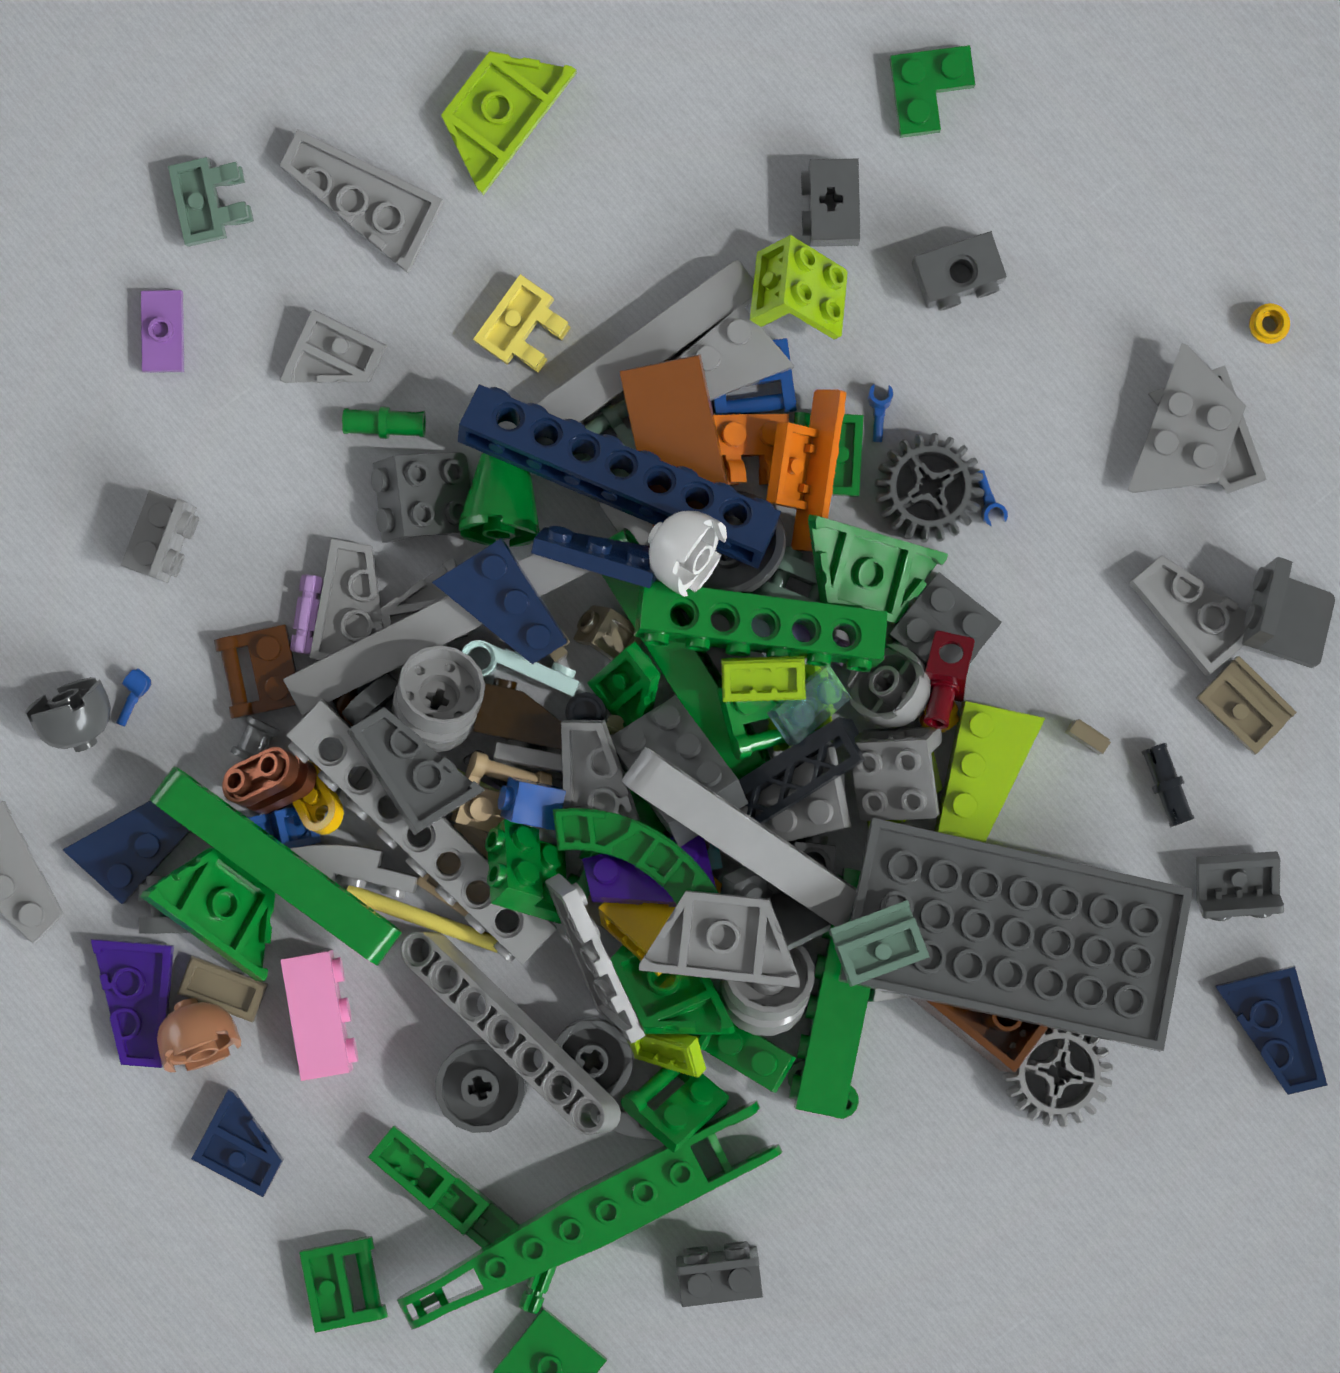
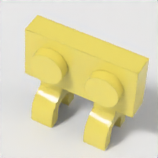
M520 274L473 340L506 365L509 364L515 355L523 363L539 373L548 360L543 353L525 342L529 334L539 323L562 341L571 327L568 325V321L548 309L553 303L554 298Z

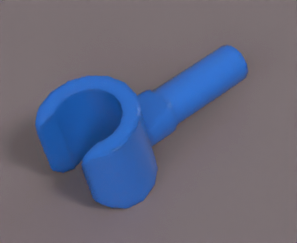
M873 384L868 395V403L874 409L872 442L882 443L885 411L891 404L893 389L889 385L887 391L888 398L880 401L874 397L875 384Z
M985 471L976 472L983 473L984 477L978 482L979 487L984 489L982 498L984 507L981 511L982 520L987 525L992 526L988 513L992 508L998 507L1002 520L1006 522L1008 511L1002 504L996 503Z
M139 668L132 670L122 682V685L131 691L116 721L117 724L124 727L139 698L151 687V679Z

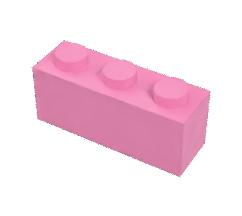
M333 950L281 959L301 1081L350 1073L353 1070L352 1063L358 1062V1051L355 1038H348L345 1022H351V1010L348 998H341L339 982L345 981L341 957L334 958Z

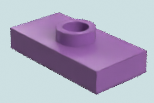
M182 290L141 291L142 372L144 373L184 372V309Z

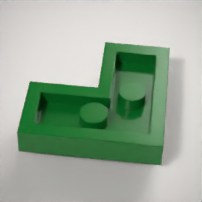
M970 45L890 56L900 138L940 133L941 126L936 93L975 87Z

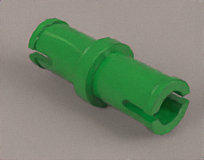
M381 406L379 410L344 408L342 430L343 434H377L380 439H388L389 435L424 437L426 433V412L390 411V407Z

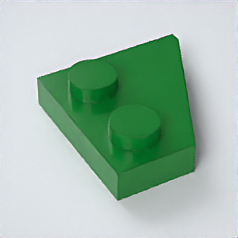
M634 642L590 679L587 684L601 698L605 707L612 715H619L623 718V727L625 728L653 710L661 673L654 666L649 656Z

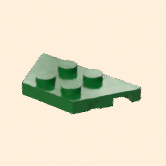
M811 514L808 517L820 603L887 611V621L897 623L908 609L909 602L914 597H917L927 585L924 581L937 564L943 565L948 557V554L834 520Z
M207 848L143 891L140 896L142 899L255 981L266 980L268 968H263L265 944H271L272 926L270 918L274 912L275 892L215 848Z
M624 945L611 957L610 960L644 1034L730 1035L735 1032L734 1024L710 978L662 973L657 976L654 972L639 970L641 961Z

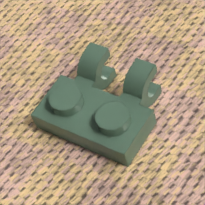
M204 157L168 166L184 244L187 247L227 238L224 226L254 222L251 206L246 205L245 201L220 207L216 187L246 183L243 168L238 166L237 162L212 168L210 159Z

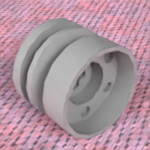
M442 645L423 648L411 655L402 667L390 712L423 738V742L435 752L451 750L463 743L473 729L485 690L482 671L470 656L457 648ZM431 706L438 707V710L432 709Z

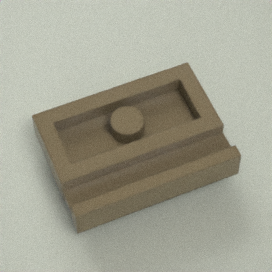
M1236 656L1196 697L1253 755H1256L1284 727L1286 722L1297 713L1240 656Z

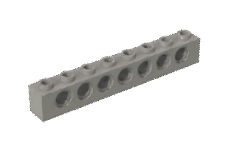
M323 699L320 700L286 735L292 741L288 748L304 763L311 759L322 770L317 776L332 791L335 792L340 787L351 798L347 805L362 820L370 816L380 826L376 833L392 849L397 845L401 846L410 855L405 861L417 874L423 878L428 873L439 883L435 888L436 892L448 904L453 906L458 902L469 912L464 919L481 935L487 930L498 941L493 947L508 962L511 963L516 958L523 965L557 930L556 925L551 921L515 911L520 919L518 925L508 931L499 928L495 921L496 915L501 910L507 908L490 904V895L485 901L474 902L469 899L466 893L467 886L473 881L480 880L487 884L488 859L445 817L429 826L431 840L427 844L422 846L413 844L408 838L409 826L401 814L395 817H386L380 812L379 800L388 794L347 732L351 726ZM327 737H334L342 744L343 752L337 760H328L320 752L321 742ZM356 766L368 768L372 773L371 785L364 789L354 787L349 779L352 768ZM453 852L460 858L461 866L458 871L446 874L438 868L437 859L442 853Z

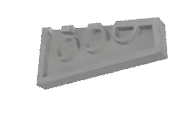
M297 129L280 167L409 274L443 205V199Z

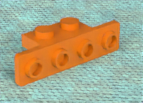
M815 390L809 427L789 422H778L766 501L774 505L796 509L791 543L793 550L812 552L808 525L809 514L828 519L833 494L836 461L839 454L842 421L845 414L846 392L842 390Z

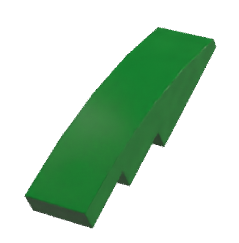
M395 1125L368 1156L371 1161L429 1210L433 1209L463 1236L467 1235L481 1248L520 1225L482 1192Z

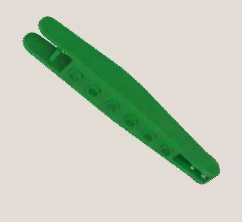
M758 1101L743 1105L705 1124L674 1153L664 1145L573 1191L437 1277L403 1294L397 1299V1302L412 1330L419 1328L453 1310L602 1248L774 1159L783 1152L779 1144L767 1146L731 1166L715 1134L756 1114L761 1108ZM707 1138L722 1168V1171L707 1179L690 1147ZM474 1268L481 1285L447 1299L442 1287ZM439 1301V1304L425 1310L426 1307ZM411 1303L417 1312V1315L413 1318L407 1308V1305Z

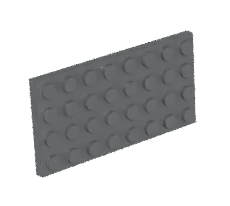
M872 818L850 921L908 900L913 918L917 922L930 957L857 985L1161 1052L1164 1051L1193 889ZM841 965L838 981L848 983Z

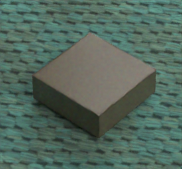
M1080 719L1072 720L1065 730L1066 734L1098 755L1104 754L1111 743L1109 738Z

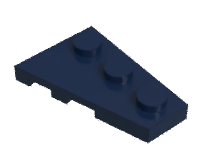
M561 526L544 527L534 538L531 554L646 588H650L657 579L650 568V546L575 533Z
M500 538L432 582L531 664L538 662L568 642L503 538Z

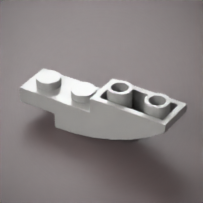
M313 845L291 848L292 851L334 881L337 874L343 875L341 883L363 889H365L366 882L382 885V894L404 899L406 892L416 893L418 876L381 867L385 851L347 845Z

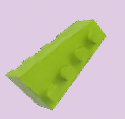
M968 701L961 702L959 721L956 725L935 832L986 842L1045 718Z

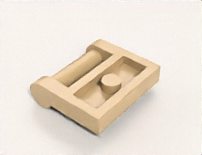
M477 751L472 754L465 774L469 780L475 781L478 784L483 775L508 782V777H514L548 785L552 783V775L543 771L532 773L488 759L487 754ZM482 787L485 791L455 809L451 820L489 832L504 819L500 817L501 810L498 809L500 792Z

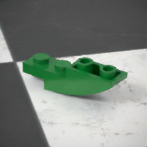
M735 1024V1032L730 1035L688 1034L698 1038L701 1050L706 1051L774 1093L778 1091L796 1059L795 1056L766 1040L765 1037L741 1030Z

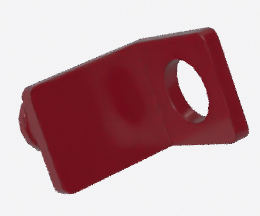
M936 631L934 634L925 671L931 680V691L923 722L929 727L936 729L948 728L953 702L964 701L967 674L975 640L972 637L943 631ZM955 644L962 649L963 656L958 662L947 663L941 659L939 655L940 649L944 645Z

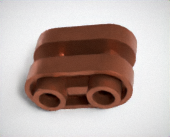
M271 747L233 765L223 778L222 791L226 799L233 803L245 806L260 814H269L307 796L316 784L317 772L315 766L310 761L304 763L291 752L279 747Z

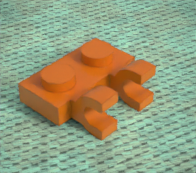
M789 414L714 415L728 485H739V483L747 482L746 468L741 457L759 456V485H768L778 422H789Z

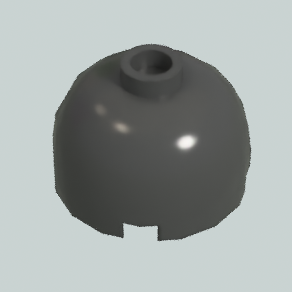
M94 677L65 684L57 688L59 694L49 701L46 695H43L26 709L25 712L33 729L43 742L58 749L74 748L75 752L87 750L97 744L96 737L105 730L111 713L110 702L100 679L97 681Z

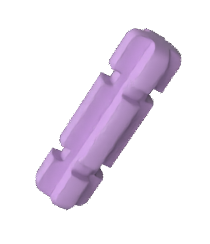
M309 574L301 576L299 591L303 592L302 597L297 599L293 629H297L296 635H292L290 649L293 652L311 653L312 634L315 631L320 603L318 595L322 592L324 578Z

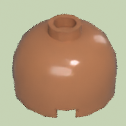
M196 998L186 999L175 1004V1011L163 1020L159 1026L157 1036L158 1051L163 1068L170 1073L176 1072L174 1065L185 1064L187 1071L209 1066L231 1055L228 1048L234 1044L237 1049L241 1046V1038L231 1015L221 1006L210 1002L198 1003Z

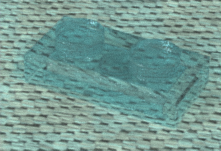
M830 666L821 667L805 680L806 699L782 700L767 712L789 747L799 744L851 699V696Z

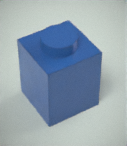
M508 777L507 786H502L498 797V809L501 810L500 817L510 822L555 830L553 809H562L566 790L554 785Z

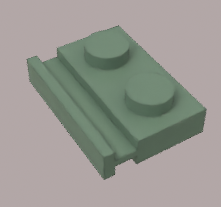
M908 900L828 930L830 936H832L836 947L835 950L850 987L930 957L917 922L913 918Z

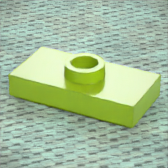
M805 656L722 658L723 702L806 699Z
M645 1034L643 1038L631 1044L635 1059L697 1078L706 1070L697 1037L688 1034Z

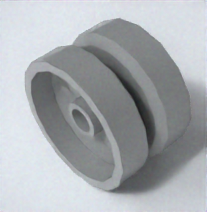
M800 945L789 951L800 978L799 988L721 979L720 999L732 1022L739 1029L753 1035L774 1036L790 1030L801 1020L815 981L814 964L806 948Z

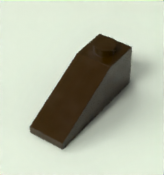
M494 678L492 685L485 684L483 701L477 713L474 732L562 750L561 721L525 692L516 690L517 682Z

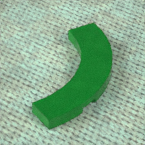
M586 808L553 809L558 851L587 850L623 859L652 877L668 892L676 904L679 903L686 890L719 893L706 872L693 857L660 831L618 813Z

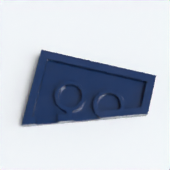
M148 801L64 848L63 851L118 902L125 904L138 890V885H142L146 881V876H150L190 833V830L154 803Z
M1295 965L1215 985L1287 1095L1328 1085Z

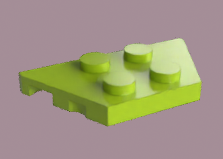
M489 51L443 111L441 117L480 194L485 195L577 74V70L574 67L541 63L540 60L525 57L521 59L513 58L509 54Z

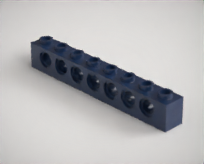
M479 384L459 423V443L653 525L659 522L663 523L668 517L681 511H699L707 514L726 526V542L718 540L715 551L757 569L780 518L781 511L774 509L773 505L766 500L748 498L737 493L728 484L710 482L699 477L690 468L684 466L675 467L665 463L652 452L632 449L625 446L614 436L607 434L601 436L587 430L583 424L576 420L561 419L549 414L544 407L538 404H526L511 398L506 391L497 387L488 388ZM508 421L517 427L514 429H504L498 424ZM547 437L554 443L551 445H541L536 439ZM585 453L592 459L589 461H579L573 455ZM623 469L629 473V476L617 477L611 471ZM661 485L667 492L655 493L649 489V486ZM692 500L699 501L705 508L693 509L686 502ZM733 516L740 519L743 524L731 525L724 518Z

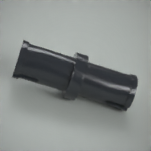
M1162 743L1142 751L1155 784L1152 786L1154 794H1159L1169 820L1170 828L1195 819L1181 786L1185 783L1182 776L1178 777L1167 749V743Z

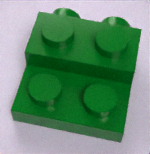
M503 819L495 828L489 831L485 841V848L488 851L489 871L487 874V884L490 886V904L561 924L545 881L557 874L562 875L567 880L565 850L558 851L556 845L540 841L539 829Z

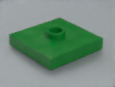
M544 1307L493 1370V1373H598L606 1363L607 1358Z

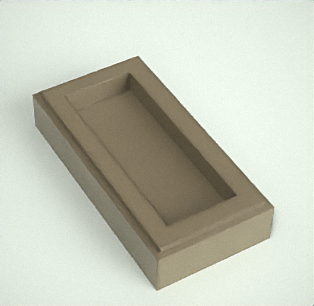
M192 955L177 994L189 999L196 998L198 1002L216 1004L223 1007L231 1015L254 1022L268 983L255 981L250 976Z

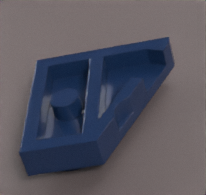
M231 1088L227 1090L191 1158L195 1162L261 1197H264L284 1160L237 1092Z

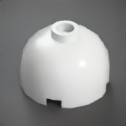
M681 511L671 515L663 523H657L648 537V543L650 544V568L656 578L683 597L688 596L686 592L688 588L694 592L699 590L711 576L720 560L721 554L717 553L715 549L718 540L726 542V526L722 522L699 511Z

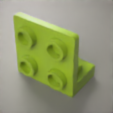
M792 235L773 243L757 252L750 321L763 327L790 313L834 340L841 337L847 270Z

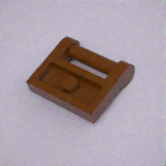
M285 624L214 640L216 652H221L232 706L229 707L231 719L296 706L283 680L297 672ZM246 646L249 649L260 699L249 703L237 654V648Z

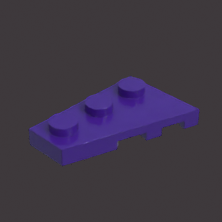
M698 835L681 846V848L693 857L716 887L705 840ZM600 854L582 859L592 902L635 905L654 903L668 904L669 907L677 906L668 892L652 877L623 859L608 854Z
M91 939L93 952L96 954L100 970L99 977L102 989L105 991L110 1012L109 1018L120 1064L163 1068L158 1051L157 1036L159 1026L168 1016L174 945Z

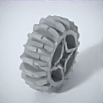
M1048 1027V1030H1046L1015 1073L1005 1072L1002 1074L1004 1081H1016V1085L1006 1090L1009 1097L1022 1095L1015 1103V1108L1021 1111L1030 1104L1031 1108L1028 1111L1027 1118L1034 1121L1040 1112H1043L1042 1124L1047 1127L1051 1125L1054 1115H1057L1060 1127H1067V1114L1070 1113L1077 1124L1082 1123L1083 1117L1079 1110L1083 1107L1088 1113L1094 1115L1097 1110L1089 1103L1094 1097L1100 1102H1105L1107 1099L1103 1093L1097 1091L1099 1085L1104 1087L1112 1086V1081L1101 1077V1072L1113 1070V1065L1108 1062H1099V1059L1109 1054L1108 1048L1100 1047L1095 1050L1093 1049L1100 1038L1089 1036L1087 1039H1084L1085 1035ZM1022 1029L1019 1032L1021 1037L1026 1035V1030ZM1052 1039H1058L1057 1046H1054L1052 1054L1047 1059H1028L1040 1044ZM1070 1041L1077 1043L1086 1054L1089 1062V1072L1072 1067L1070 1063L1071 1051H1069ZM1011 1042L1009 1048H1016V1043ZM1061 1061V1067L1077 1076L1066 1075L1064 1079L1059 1077L1060 1081L1054 1083V1077L1038 1068L1049 1069L1051 1065L1055 1066V1062ZM1025 1071L1044 1078V1092L1046 1093L1044 1103L1037 1100L1028 1089ZM1086 1084L1078 1097L1070 1102L1057 1105L1058 1098H1061L1063 1090L1068 1085Z

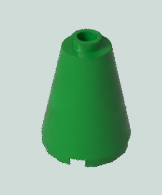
M482 452L458 523L460 535L471 542L488 546L500 538L504 540L510 539L509 547L532 544L540 528L531 473Z

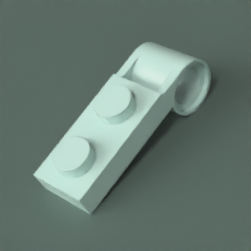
M482 640L471 641L462 649V652L468 656L476 648H485L489 651L491 661L486 669L481 670L483 678L493 674L498 665L501 664L572 697L576 695L581 684L573 679L576 671L556 662L553 663L551 669L537 662L531 664L517 651L513 652L506 648L503 650Z

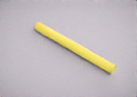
M350 885L347 888V891L374 910L497 953L493 946L498 941L488 932H484L481 935L471 926L372 891Z

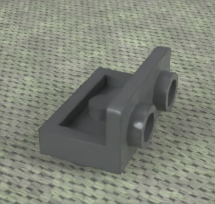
M1278 852L1196 857V901L1202 917L1215 921H1225L1231 917L1252 916L1255 918H1267L1272 914L1284 913V903L1280 896V856Z

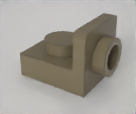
M592 605L580 617L577 624L578 630L573 638L579 644L591 646L610 660H613L632 643L636 642L639 646L642 642L641 637H634L635 628L631 621L612 608Z

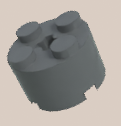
M584 1017L569 1024L560 1033L556 1043L610 1096H615L623 1089L631 1075L633 1051L630 1042L613 1024L604 1018ZM595 1049L600 1052L599 1060L603 1065L601 1067L593 1065L591 1069H588L584 1066L586 1059L581 1054L584 1051L590 1054ZM565 1077L562 1082V1089L569 1096L572 1086L569 1079Z

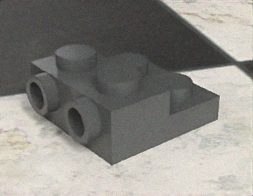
M938 572L888 636L894 640L892 644L907 647L926 667L936 631L972 637L975 640L971 663L1002 622ZM947 644L940 649L939 655L943 661L955 663L962 658L963 652L959 646Z

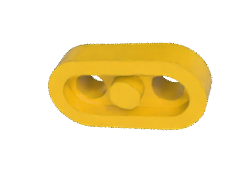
M311 762L315 766L318 775L322 770L314 762ZM318 776L312 791L307 796L292 802L303 825L315 833L321 835L330 834L342 822L344 809L336 791H332Z

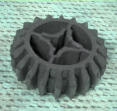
M937 433L931 434L929 445H924L922 435L916 434L914 436L915 448L913 449L905 439L900 441L899 446L903 455L900 456L896 451L889 450L887 457L894 463V466L881 463L878 470L888 475V479H876L874 484L878 488H887V493H882L875 497L876 503L889 501L890 507L885 508L881 512L882 517L887 518L895 513L898 518L893 522L891 528L896 531L903 522L909 525L905 532V538L911 539L915 529L921 530L920 541L922 543L928 541L929 531L934 530L935 538L938 542L945 539L943 530L945 527H947L951 535H958L960 531L955 521L958 520L963 525L969 526L972 520L965 513V510L977 513L981 508L979 504L970 499L971 497L978 498L984 495V489L972 487V483L979 482L984 478L983 473L971 475L969 473V469L978 463L977 459L971 458L964 463L961 457L967 452L968 448L963 445L956 453L950 451L954 443V438L948 437L943 447L938 446L939 437ZM935 456L947 461L953 467L940 473L933 472L927 468L925 463L920 461L919 457ZM908 463L915 481L914 488L906 495L898 498L896 489L897 477L900 469ZM960 477L962 485L961 500L956 510L951 513L947 506L948 502L944 491L947 485ZM922 478H926L929 483L947 478L936 489L935 492L939 494L937 498H933L930 493L920 494L912 498V496L919 492V488L924 485L920 482ZM918 503H925L932 508L934 513L938 514L940 519L932 521L919 519L910 514L906 508Z

